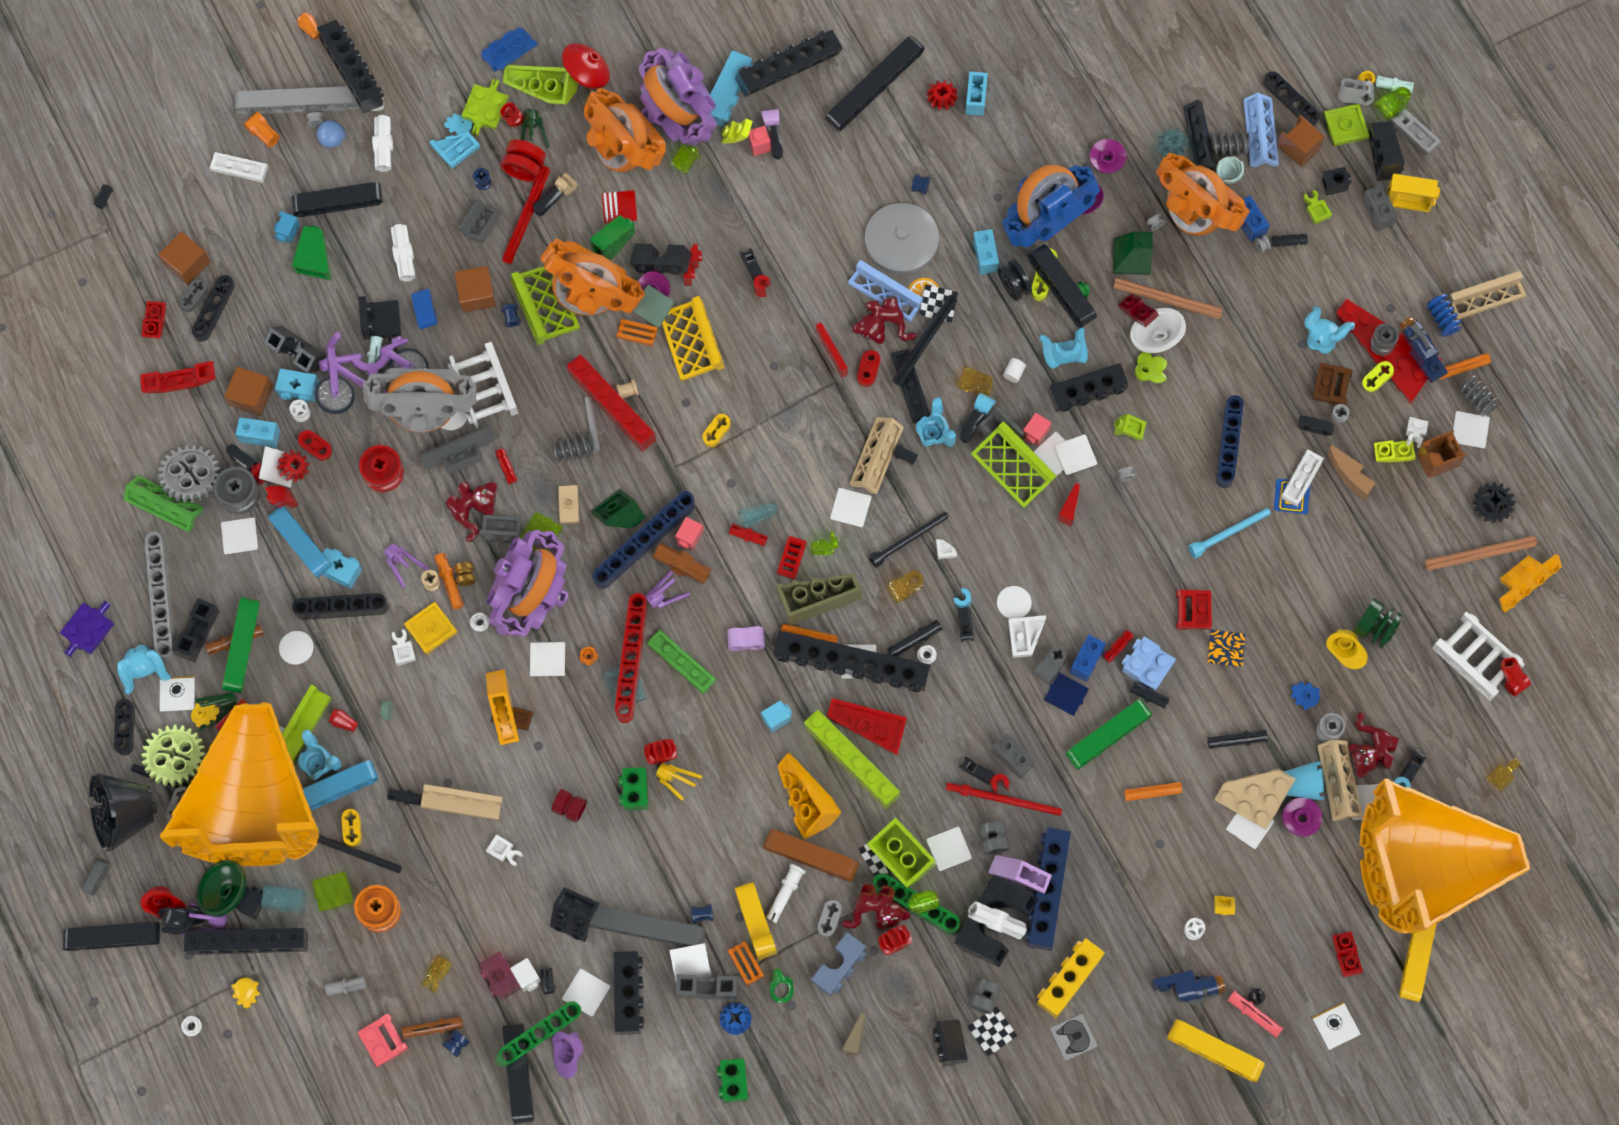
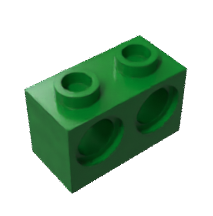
M646 767L622 768V774L619 775V786H623V794H620V806L623 805L625 811L648 810ZM631 776L638 777V781L634 784L629 783L628 779ZM632 795L639 797V800L635 803L628 801Z
M745 1059L720 1060V1066H717V1076L722 1078V1086H719V1098H723L724 1104L748 1101ZM729 1066H734L737 1068V1073L729 1076L726 1074V1069ZM736 1086L739 1089L736 1096H730L727 1093L730 1087Z

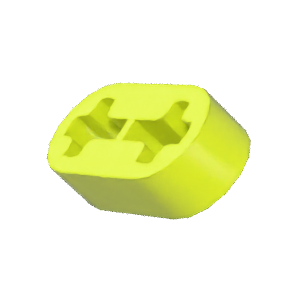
M1387 361L1379 363L1364 377L1362 382L1364 389L1367 392L1377 391L1393 376V365ZM1381 367H1390L1388 369L1389 374L1383 373L1381 376H1379V374L1382 372ZM1376 377L1378 378V379L1374 382V383H1375V387H1372V386L1367 387V385H1368L1367 380L1370 379L1371 381H1373Z

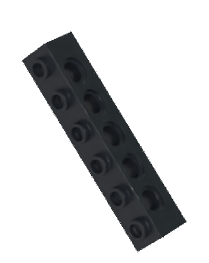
M337 19L317 27L319 40L363 114L383 106L382 98L384 93L381 87L377 88V82L373 74L370 75L368 73L369 68L366 62L362 63L360 52L354 49L352 39L350 37L347 38L345 27L343 25L340 26Z
M833 29L828 32L823 30L816 35L817 37L812 39L808 37L797 46L795 44L790 45L784 52L780 53L777 51L766 60L759 59L751 67L744 66L740 68L735 80L744 96L748 97L839 55L843 47ZM816 45H820L823 50L817 49ZM800 52L806 53L808 57H803ZM784 59L790 60L792 64H787ZM769 66L774 67L776 71H771ZM753 74H758L760 79L755 78Z
M305 928L185 931L184 952L188 955L308 952V931Z

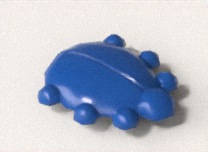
M1299 682V686H1292L1291 690L1294 693L1291 694V697L1296 698V705L1301 704L1304 706V710L1314 707L1319 702L1320 688L1312 687L1310 682L1307 685Z

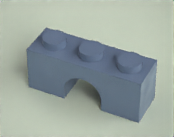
M848 932L835 947V951L843 957L844 962L842 966L838 969H830L822 964L811 979V983L829 997L833 993L835 995L838 994L843 987L842 981L845 977L847 979L851 977L855 971L854 965L857 961L861 963L867 955L865 952L866 946Z

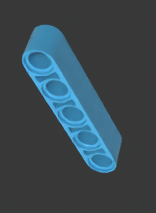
M284 506L278 507L268 516V519L317 578L333 566Z
M368 760L305 787L303 791L312 811L375 783L379 777L372 761Z

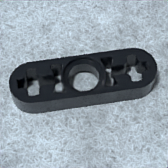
M128 699L119 700L115 706L114 749L122 756L129 755L134 748L135 707ZM124 704L130 707L126 709V716L128 718H124V712L121 710V708H124ZM122 723H129L128 731L121 732L119 730ZM122 737H125V743L128 745L124 750L119 747L123 745Z

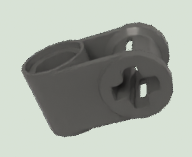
M1053 647L1038 664L1033 674L1050 685L1066 662L1067 653L1064 648ZM1060 654L1061 659L1055 660L1054 655L1058 656Z

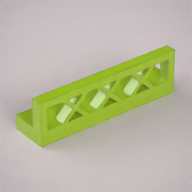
M312 684L282 733L293 764L305 746L302 732L305 730L313 732L332 699Z

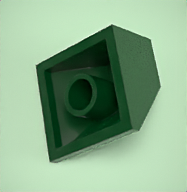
M1133 231L1114 238L1113 274H1151L1153 232Z
M621 489L590 511L605 526L632 528L645 518L635 500Z

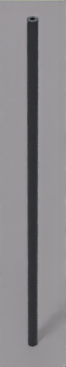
M136 764L132 765V772L150 778V773H146L144 767ZM176 782L174 788H179V787H187V788H188L189 785L186 784V783H183L182 786H180L179 783ZM319 835L317 842L396 873H400L402 870V866L322 835Z

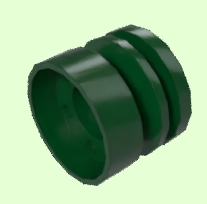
M1373 598L1353 632L1362 638L1367 637L1371 632L1373 634L1371 643L1374 644L1377 637L1381 638L1382 640L1378 647L1382 649L1384 645L1391 641L1400 626L1403 614L1398 612L1394 619L1390 616L1394 609L1391 608L1386 614L1382 613L1385 604Z

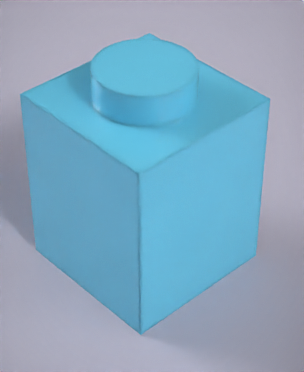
M780 700L762 711L761 717L771 733L791 721L792 711L787 703L784 705Z

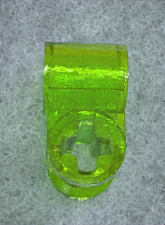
M1399 87L1390 94L1381 97L1374 106L1379 108L1384 115L1383 118L1388 120L1408 106L1411 92L1406 87ZM1402 96L1405 100H1400L1398 97Z

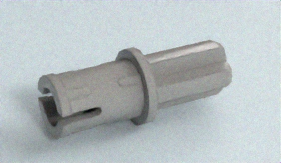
M364 977L350 980L344 978L339 982L325 984L327 996L341 993L348 994V992L366 988Z

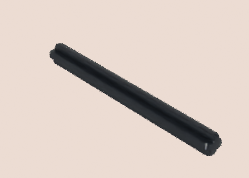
M953 295L947 297L892 380L897 386L902 385L957 303L956 297Z

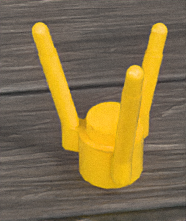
M662 763L656 773V776L660 778L659 783L665 785L680 800L684 799L683 796L668 781L672 782L676 778L693 787L696 784L676 774V772L699 779L702 778V775L675 767L672 764Z

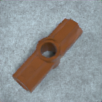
M663 543L658 545L653 555V559L669 566L675 574L679 576L686 575L703 585L711 573V568L695 561L689 553L685 551L678 552Z

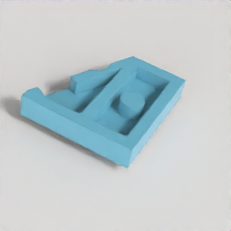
M469 132L460 133L457 136H447L444 140H431L429 142L430 146L451 169L480 148V144Z

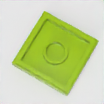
M1360 104L1324 111L1323 116L1333 146L1369 139L1368 129Z

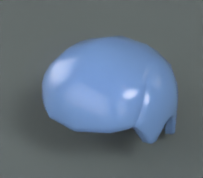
M328 120L319 126L317 138L324 147L334 148L340 146L343 139L346 138V131L337 121Z

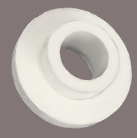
M476 613L470 619L472 629L477 632L485 631L489 627V618L484 613ZM483 620V624L477 625V621Z
M930 645L920 647L917 652L918 660L921 663L931 664L937 656L936 650ZM927 652L931 656L929 658H925L923 654Z
M195 1016L186 1017L181 1024V1029L187 1036L197 1035L202 1028L201 1021ZM191 1023H195V1028L193 1030H189V1025Z

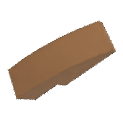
M1332 445L1327 453L1332 466L1342 481L1357 496L1365 500L1372 491L1375 482L1361 473L1363 465Z

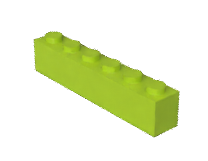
M819 710L814 712L804 722V728L885 810L900 797V791Z

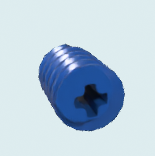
M1447 294L1437 296L1427 303V309L1432 311L1431 316L1435 318L1434 322L1438 324L1437 328L1442 330L1441 335L1443 337L1450 336L1462 328L1458 327L1462 321L1454 320L1458 314H1451L1455 308H1448L1451 301H1444L1448 297Z

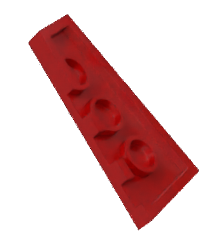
M834 698L831 699L827 719L896 756L898 755L907 717Z

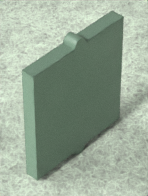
M647 285L644 290L645 296L633 311L660 328L664 319L669 316L668 312L675 301L651 285Z

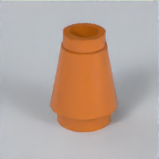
M308 12L300 15L297 19L298 26L313 40L318 39V25L313 15H310Z

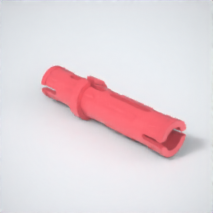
M1234 991L1227 1001L1241 1010V1014H1246L1275 1038L1283 1030V1027L1256 1008L1251 1000L1247 1001L1238 994L1237 991Z

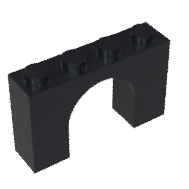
M993 875L986 883L985 890L976 902L992 909L1011 908L1029 916L1038 898L1032 891ZM967 916L966 923L962 930L958 932L954 943L962 951L1000 968L1009 950L1003 943L985 935V924L979 923Z

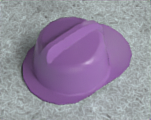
M557 1032L552 1039L555 1068L561 1077L566 1079L572 1078L577 1071V1059L582 1055L583 1045L576 1032L569 1034Z

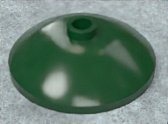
M223 860L214 864L203 875L198 885L196 899L199 909L206 915L213 917L223 916L232 911L241 901L245 893L247 878L244 868L239 863L233 860Z

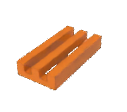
M621 319L619 331L616 335L617 338L653 347L658 331L657 327ZM623 331L639 336L651 338V340L623 334Z
M746 941L728 950L746 986L764 977ZM742 948H744L747 952L751 962L753 963L759 975H754L750 965L748 964L744 954L741 951ZM734 952H738L741 960L743 961L747 971L751 976L750 980L747 979L736 956L734 955Z

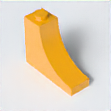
M505 669L486 673L487 695L500 745L518 742L519 735Z

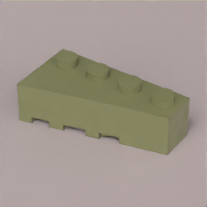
M854 573L831 576L820 580L815 578L805 582L793 581L790 584H775L778 597L790 625L862 599L861 588Z

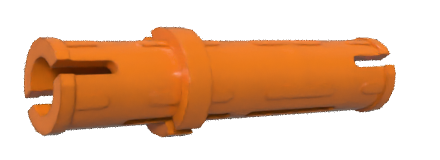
M446 553L435 555L434 559L439 570L438 575L442 578L452 609L457 610L464 607L453 576L454 571L448 563Z

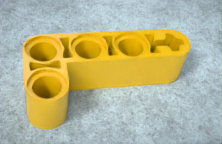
M754 882L735 887L734 889L757 959L761 960L776 955L777 950Z

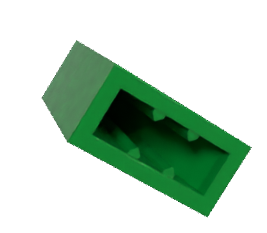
M619 215L589 239L592 252L602 255L611 261L635 234L634 223L630 219H624Z
M304 226L293 259L292 268L297 274L330 281L331 272L324 233L317 226Z

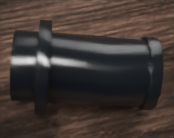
M106 184L102 185L97 197L93 199V204L100 209L106 207L113 188Z
M897 445L893 452L896 459L900 458L911 465L915 463L918 454L903 448V445Z
M546 968L540 969L541 991H543V994L555 993L557 987L554 985L553 969L547 968V974Z

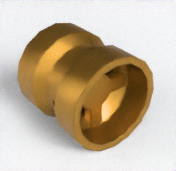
M462 562L455 565V572L458 574L456 578L458 586H470L476 583V578L473 575L474 564L472 562Z

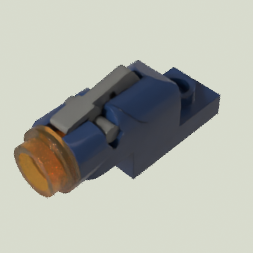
M1412 316L1401 322V331L1412 348L1410 354L1430 383L1447 375V369L1438 358L1439 351L1420 322Z
M1192 970L1153 979L1152 981L1153 990L1159 989V992L1170 990L1171 986H1173L1177 1001L1189 1002L1192 1006L1214 998L1226 990L1222 975L1200 976L1195 979Z

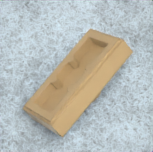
M578 485L558 486L560 524L579 523Z

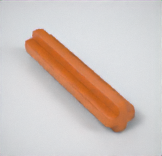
M1485 353L1445 366L1448 373L1439 379L1490 364V355Z
M783 624L781 631L833 643L838 641L836 635Z
M1181 782L1126 789L1124 790V797L1126 801L1181 794L1182 784Z

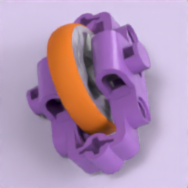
M659 48L655 52H647L644 56V62L639 66V73L644 80L639 86L642 93L640 100L645 106L640 112L650 124L655 122L661 125L668 137L674 142H677L679 139L682 143L689 145L707 142L711 137V132L716 128V120L711 114V111L716 108V104L701 81L704 79L702 72L696 66H692L688 58L680 51L674 54L671 50ZM699 115L702 122L700 124H692L688 129L687 125L693 123Z
M534 530L527 532L523 540L516 537L512 541L505 558H501L494 568V573L497 574V577L486 603L493 607L489 616V622L497 628L500 635L526 636L531 627L536 630L540 628L547 612L552 610L555 605L562 607L565 604L568 592L562 589L565 583V579L562 576L567 564L560 560L564 551V545L557 540L553 532ZM533 543H534V545H535V547L537 548V550H534V551L532 552ZM507 607L513 614L521 616V623L515 618L502 617Z

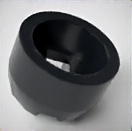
M1259 988L1253 989L1249 993V1001L1251 1000L1254 1005L1262 1004L1265 1000L1264 991ZM1255 991L1259 992L1260 1001H1257Z

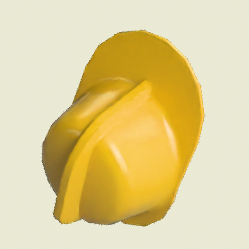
M1338 629L1336 633L1331 634L1327 638L1326 645L1328 650L1345 667L1360 669L1366 665L1368 660L1367 652L1359 643L1358 637L1354 632Z

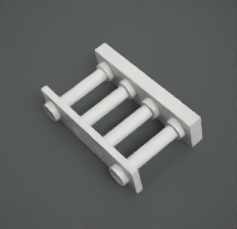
M492 341L485 344L486 351H483V354L458 363H455L453 356L449 357L451 363L448 364V367L456 371L458 375H460L458 370L483 361H491L493 367H490V370L471 376L472 382L476 383L490 377H497L499 383L495 387L476 393V401L498 393L499 395H504L505 400H502V403L474 413L471 406V410L466 415L469 423H474L476 429L479 428L478 419L502 410H509L511 416L518 414Z
M1466 612L1460 619L1464 624L1447 641H1443L1440 638L1432 649L1491 701L1499 692L1497 685L1505 676L1501 669L1490 681L1482 676V672L1499 655L1503 659L1516 658L1521 669L1525 664L1519 655L1513 654L1479 623L1476 616ZM1471 629L1479 637L1462 654H1458L1453 650V645ZM1486 642L1493 650L1477 667H1472L1467 659Z

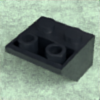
M960 1020L937 1021L932 1032L934 1042L939 1043V1048H937L939 1063L943 1062V1066L947 1067L968 1062Z

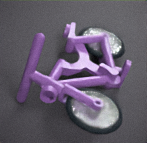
M336 332L326 346L327 359L319 361L321 370L323 372L328 370L329 377L322 379L317 384L315 400L322 410L330 414L344 413L351 408L355 399L354 389L346 379L339 377L337 372L362 388L365 380L341 366L340 364L351 362L354 367L368 372L369 378L371 374H378V370L383 368L388 360L390 361L389 369H429L427 359L421 352L415 349L406 348L396 353L393 352V349L408 343L407 338L402 339L401 336L392 339V344L382 347L380 349L381 358L373 364L363 363L361 361L362 356L359 353L336 357L335 344L341 338V334Z

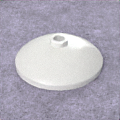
M1158 308L1155 310H1157L1159 316L1147 327L1135 322L1130 332L1133 345L1138 350L1146 353H1159L1172 348L1182 339L1186 331V322L1181 313L1170 308Z

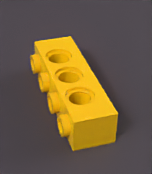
M1086 938L1083 942L1079 940L1072 949L1075 952L1072 957L1069 958L1067 956L1060 966L1063 969L1060 973L1055 972L1049 980L1051 984L1047 990L1043 988L1037 995L1039 999L1037 1005L1055 1019L1105 954L1104 951ZM1076 958H1085L1087 964L1079 966L1076 963ZM1072 973L1075 980L1072 982L1066 981L1064 974ZM1055 988L1060 989L1063 992V996L1060 998L1054 997L1052 990Z

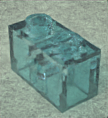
M264 886L261 906L265 910L305 914L307 893L303 889Z

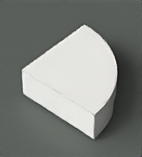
M936 539L938 560L957 558V552L954 547L944 540Z

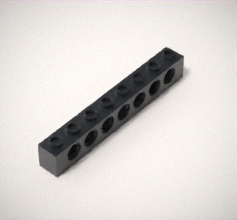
M780 630L774 648V657L781 662H788L789 660L803 667L807 665L815 666L814 668L820 671L828 669L833 670V673L838 675L851 674L856 679L868 678L877 684H882V682L890 683L892 687L901 688L903 686L913 692L925 691L930 671V664ZM793 646H797L800 648V651L798 653H792L790 652V648ZM811 651L819 653L815 658L810 657L808 654ZM830 655L838 657L835 662H830L827 658ZM849 659H854L857 663L854 666H849L846 662ZM871 663L875 665V669L870 671L865 666ZM886 668H892L895 672L891 675L885 674L884 670ZM910 672L913 674V677L906 679L903 677V674Z

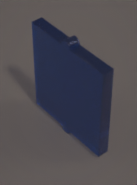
M1059 673L1054 683L1050 684V690L1044 701L1074 717L1079 706L1083 705V699L1089 688Z

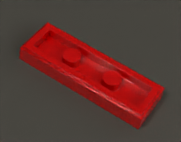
M821 322L816 324L815 332L841 378L847 376L848 367L826 328Z

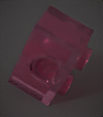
M500 951L479 963L482 968L479 972L484 981L487 979L490 981L492 986L489 989L494 998L498 996L500 1000H503L521 989L520 984ZM502 972L504 974L501 981H494L496 973Z

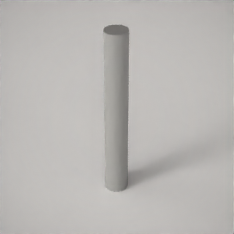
M586 397L584 401L593 452H599L600 444L592 397Z

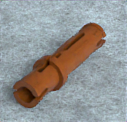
M260 624L255 626L253 639L264 636ZM233 634L226 637L224 635L221 636V639L206 643L205 647L208 655L210 656L223 650H230Z
M462 1016L448 1019L439 1018L437 1021L403 1026L402 1036L403 1039L439 1032L445 1034L446 1031L463 1029ZM445 1024H451V1025L441 1026V1027L435 1028V1026H440V1025H445ZM429 1027H430V1029L415 1031V1030H419V1029H424V1028H429Z

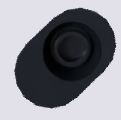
M161 908L158 911L159 916L162 918L161 931L174 935L184 934L191 925L200 924L206 920L189 917V914L205 915V913L194 908Z

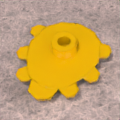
M199 703L195 704L191 712V719L196 724V727H201V724L209 725L210 720L215 721L217 719L216 715L219 714L220 710L218 707L214 708L216 704L200 707Z
M244 977L231 985L234 989L232 997L238 999L237 1005L243 1004V1007L248 1009L251 1007V1003L255 1004L257 1002L255 996L260 994L257 991L258 981Z

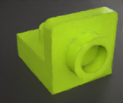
M1125 414L1116 420L1114 434L1117 436L1124 434L1138 441L1142 440L1147 422L1130 414Z

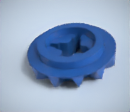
M730 1003L724 1006L720 1013L721 1027L729 1034H742L751 1024V1013L741 1003ZM730 1012L734 1015L740 1014L739 1020L741 1025L736 1021L729 1025L732 1020Z

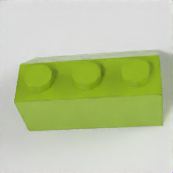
M894 818L867 843V846L906 888L923 878L937 865L936 860L897 818Z

